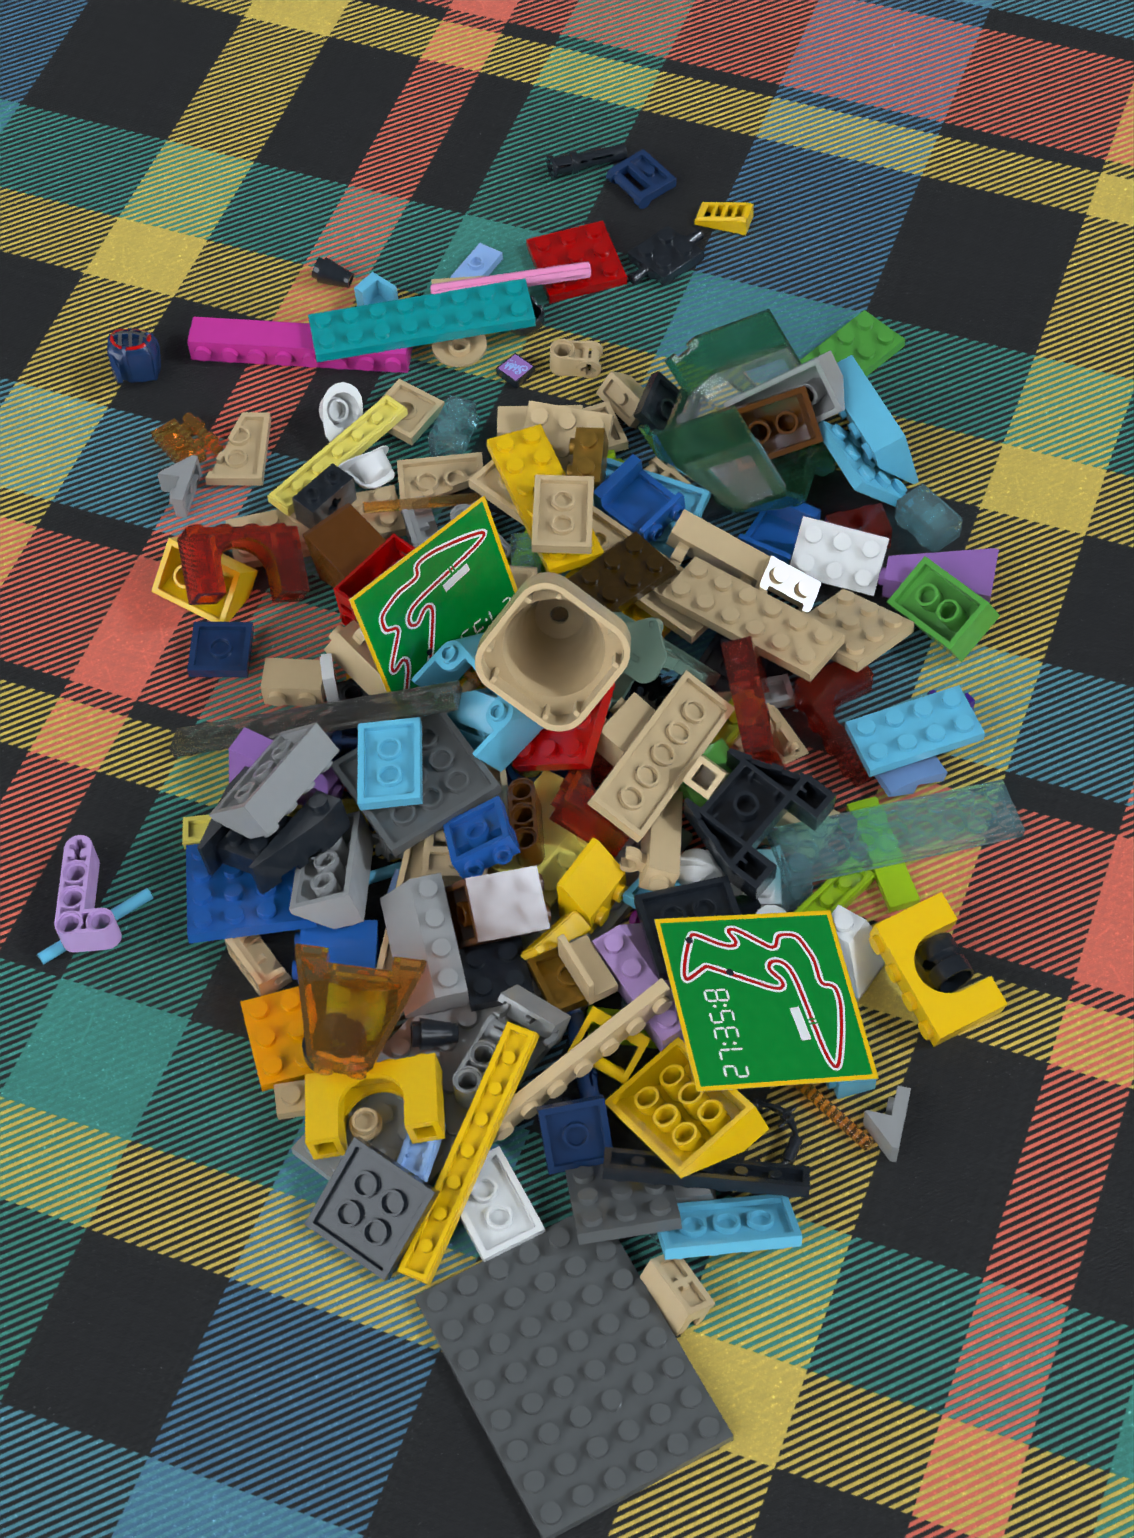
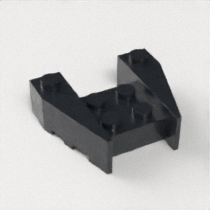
M730 748L727 751L726 766L733 770L732 773L701 808L689 798H686L684 801V816L710 854H712L723 873L728 875L730 883L756 902L775 879L777 869L775 863L756 850L758 845L787 811L815 831L834 809L836 794L810 775L801 772L797 774L785 770L784 766L775 763L771 765L752 758V755Z
M245 766L240 771V773L229 783L220 801L227 795V793L234 787V785L240 780V778L247 772V770L250 767ZM316 791L294 817L284 816L278 823L280 825L278 830L266 838L262 836L249 839L211 818L197 849L210 875H213L222 864L229 865L252 874L259 892L264 895L282 882L281 876L296 866L299 869L303 868L309 863L308 858L319 850L323 853L326 852L348 830L351 823L342 800Z

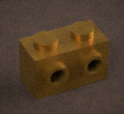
M576 427L575 438H570L569 452L570 455H573V462L567 466V476H594V490L605 481L609 442L605 428Z

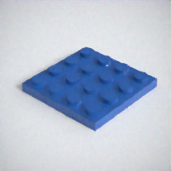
M199 844L186 845L187 936L189 944L317 927V923L293 915L289 910L296 867L281 876L282 882L263 895L259 892L252 874L222 864L213 875H210L197 849Z

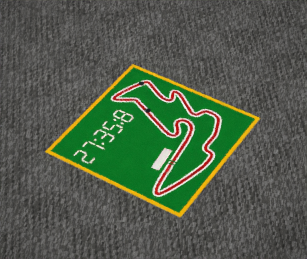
M485 495L349 599L397 719H405L422 709L415 706V701L437 697L415 684L411 679L441 646L451 640L484 633L518 590ZM471 666L444 696L450 694L476 672L475 669Z
M830 910L654 919L697 1092L879 1079Z

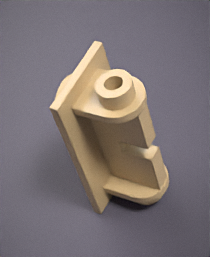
M765 703L766 710L756 719V729L779 763L784 766L808 754V750L780 711L774 705Z

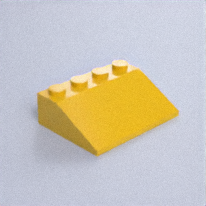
M679 1037L605 1100L606 1106L679 1178L744 1152L769 1130L757 1108L737 1089L697 1092L685 1042Z

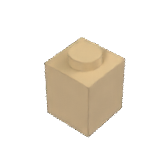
M700 755L682 781L703 797L709 799L730 773L705 755Z

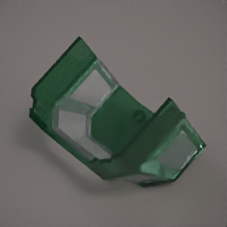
M770 309L694 336L686 343L688 346L687 350L678 357L673 353L665 360V363L681 387L665 429L661 431L654 429L652 431L648 425L644 424L638 427L660 461L668 467L685 474L714 495V500L718 505L735 513L778 510L789 506L801 505L807 500L814 474L825 476L828 473H833V470H835L836 461L828 448L823 447L824 442L822 441L770 459L759 440L749 430L735 405L725 408L723 404L734 396L801 365L799 358Z

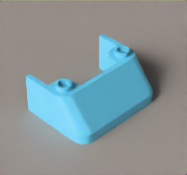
M484 633L446 642L411 680L437 697L444 696L471 666L475 669V656L479 641ZM497 695L486 711V721L493 729V732L472 754L477 759L502 772L543 727Z

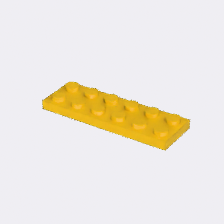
M541 424L487 439V449L531 540L535 475L566 476ZM592 528L591 554L538 553L546 572L559 574L588 565L605 552Z

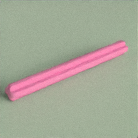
M580 262L436 283L430 286V293L438 294L524 278L526 279L527 287L591 277V266L589 262Z

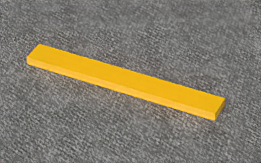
M507 1021L434 1186L440 1193L407 1248L397 1272L426 1285H431L540 1037L537 1032Z

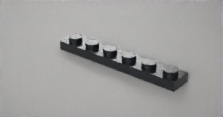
M605 1147L602 1179L618 1182H642L651 1185H674L684 1188L695 1187L716 1189L718 1191L749 1192L756 1195L770 1194L789 1198H809L810 1166L727 1158L688 1176L679 1178L653 1151Z

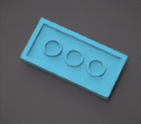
M960 685L845 722V730L869 777L984 740L985 732Z
M770 1194L677 1203L682 1229L657 1233L665 1260L802 1246V1233L789 1198Z

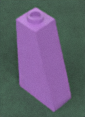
M990 548L888 556L886 568L881 567L878 584L883 585L882 597L890 598L923 557L926 556L990 603L999 549Z
M244 727L229 747V783L245 766L251 767L274 740ZM330 767L327 771L317 776L314 780L315 786L306 794L301 795L296 802L298 805H304L316 791L341 799L344 786H342L341 781Z

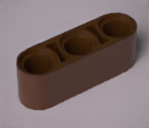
M518 778L512 781L507 789L509 823L516 833L520 853L515 856L518 864L525 868L540 865L545 857L542 806L534 782L528 778Z

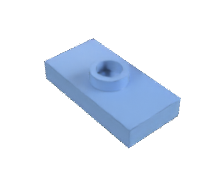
M479 243L450 278L489 276L503 260L502 252Z
M407 1133L396 1162L427 1182L443 1139L412 1144Z

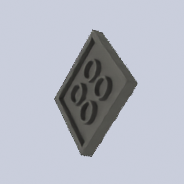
M603 1164L580 1166L575 1169L565 1170L579 1245L682 1229L673 1185H651L642 1182H618L602 1179Z

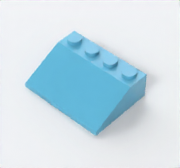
M850 355L839 361L837 364L844 381L845 410L839 412L838 415L842 420L847 418L850 423L847 426L855 440L860 438L863 444L860 446L868 461L873 459L880 469L913 485L918 483V477L905 434L854 357Z

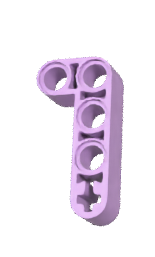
M85 835L74 836L66 842L62 860L54 926L63 947L69 952L112 949L119 944L122 938L120 928L112 911L107 908H95L100 861L92 841Z

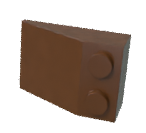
M805 385L738 406L722 413L740 470L824 441Z

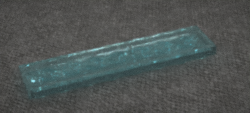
M1003 779L827 816L815 831L803 822L774 827L767 835V839L785 886L788 888L1023 837L1025 828Z

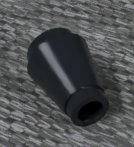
M319 257L313 267L312 278L317 279L318 283L349 288L352 284L354 273L328 257H325V259Z
M419 1018V1021H411V1047H419L421 1051L458 1043V1023Z

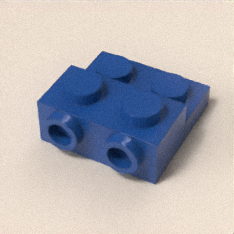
M499 795L454 817L443 825L451 863L462 879L480 876L484 873L485 869L496 864H507L514 855L520 853L516 833L509 823L505 805Z

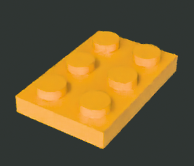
M303 986L240 1002L262 1092L274 1089L275 1084L305 1080V1074L315 1073L306 1064L302 1049L304 1035L306 1037L307 1032L311 1029L310 1025L313 1023Z

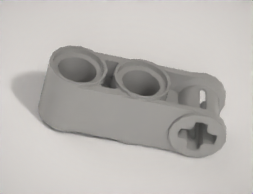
M494 1014L488 1016L478 1037L453 1075L454 1097L456 1102L462 1107H470L489 1062L480 1063L478 1060L482 1058L491 1059L506 1026ZM466 1084L475 1085L474 1088L469 1090L462 1089V1086Z

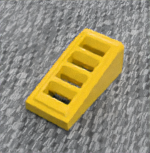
M702 202L694 225L746 236L753 219L754 204L746 202ZM706 212L711 213L710 216H705Z
M574 910L561 916L550 926V929L542 933L521 952V957L524 960L534 958L558 947V936L564 934L569 942L588 933L591 927L578 910Z

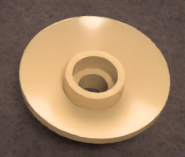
M485 335L432 343V351L436 359L452 367H464L476 363L483 357L487 349Z

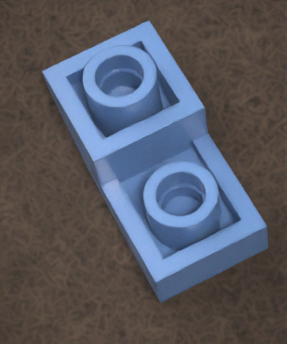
M933 756L875 775L874 777L887 796L894 797L914 794L917 786L920 784L944 781L948 772L938 758Z

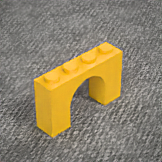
M942 892L875 924L869 933V942L873 951L877 955L882 956L886 963L885 970L889 979L893 983L897 982L903 993L902 1000L905 1007L910 1012H914L919 1021L918 1028L920 1033L926 1040L931 1041L933 1047L1000 1014L1008 1005L992 976L956 993L938 992L927 986L919 977L914 964L916 948L932 936L952 929L958 920Z
M420 1053L412 1057L385 1059L382 1062L364 1065L355 1064L346 1068L320 1070L316 1073L305 1074V1143L313 1159L318 1160L344 1155L347 1150L346 1123L350 1111L363 1098L381 1092L393 1093L404 1099V1126L412 1144L445 1139L443 1071L436 1054Z

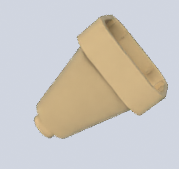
M552 572L538 573L528 578L520 586L482 635L475 656V669L479 679L486 687L538 725L551 731H568L577 727L585 720L626 669L630 659L631 636L627 625L621 618L570 580ZM558 606L564 607L568 611V618L564 622L553 620L550 614L553 608Z

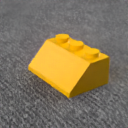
M188 536L168 538L151 592L211 622H229L249 598L258 570Z

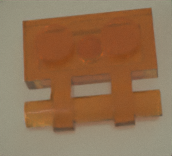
M191 412L183 416L184 423L181 425L174 418L151 431L152 439L175 464L191 455L198 456L199 463L207 459L205 449L211 450L215 455H218L223 450L218 437L213 432H208L205 428V423ZM190 435H197L199 438L194 440Z

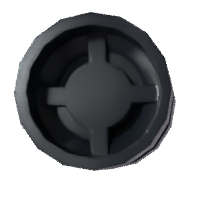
M947 932L939 933L927 939L915 952V956L925 972H930L929 979L938 992L951 993L961 988L970 981L975 972L966 957L958 954L961 949L952 935Z

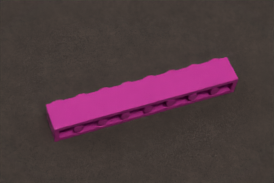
M193 317L187 340L191 360L408 373L413 347L317 363L309 323Z

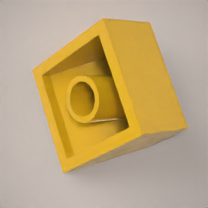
M594 837L557 883L559 916L561 917L574 910H578L591 927V930L588 931L589 934H592L598 925H604L610 915L611 907L615 902L620 903L623 900V893L628 889V886H626V872L620 869V864L600 841Z

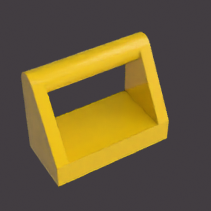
M593 1005L567 1052L581 1042L592 1021L601 1026L613 1016ZM641 1032L634 1036H628L625 1039L637 1046L626 1070L603 1057L594 1063L593 1067L625 1084L651 1040L650 1037Z

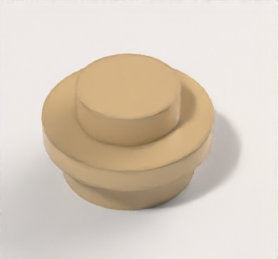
M371 1108L358 1109L349 1120L351 1134L354 1137H361L365 1141L376 1138L383 1128L380 1114Z

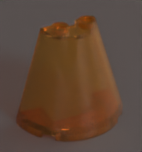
M296 943L295 956L306 1053L309 1061L314 1064L313 1070L321 1075H332L334 1072L346 1074L348 1077L356 1080L365 1079L367 1072L374 1067L425 972L427 961L394 956L392 971L330 963L329 948Z

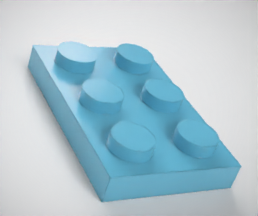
M420 717L358 724L357 804L360 810L423 804L422 722Z

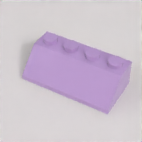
M640 923L618 925L592 941L595 949L617 982L618 992L627 1005L658 981ZM664 980L671 989L670 981ZM672 1001L671 1007L666 1012L655 1015L647 1021L644 1027L660 1052L677 1037L684 1041L675 1001Z

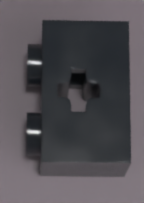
M332 463L292 498L296 520L310 529L345 504H352L357 500L354 477Z

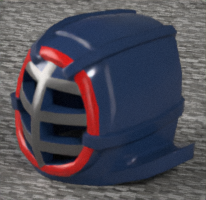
M128 328L114 330L109 334L107 353L116 383H123L124 380L130 383L158 380L161 369L160 348L157 339L151 332Z

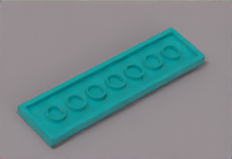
M525 278L438 294H428L308 314L317 363L536 326L535 314Z

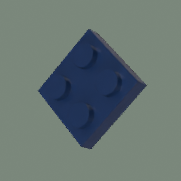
M194 621L187 668L189 677L248 678L254 635L253 622Z
M603 1094L537 1107L549 1175L565 1172V1170L575 1169L580 1166H594L604 1163L605 1147H613Z

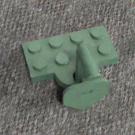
M613 612L624 621L629 629L631 649L628 665L615 683L608 712H610V709L621 697L625 698L634 681L650 683L658 677L662 669L667 672L673 670L680 674V677L687 670L706 686L716 684L721 674L663 639V622L659 618L651 617L635 621L622 612Z

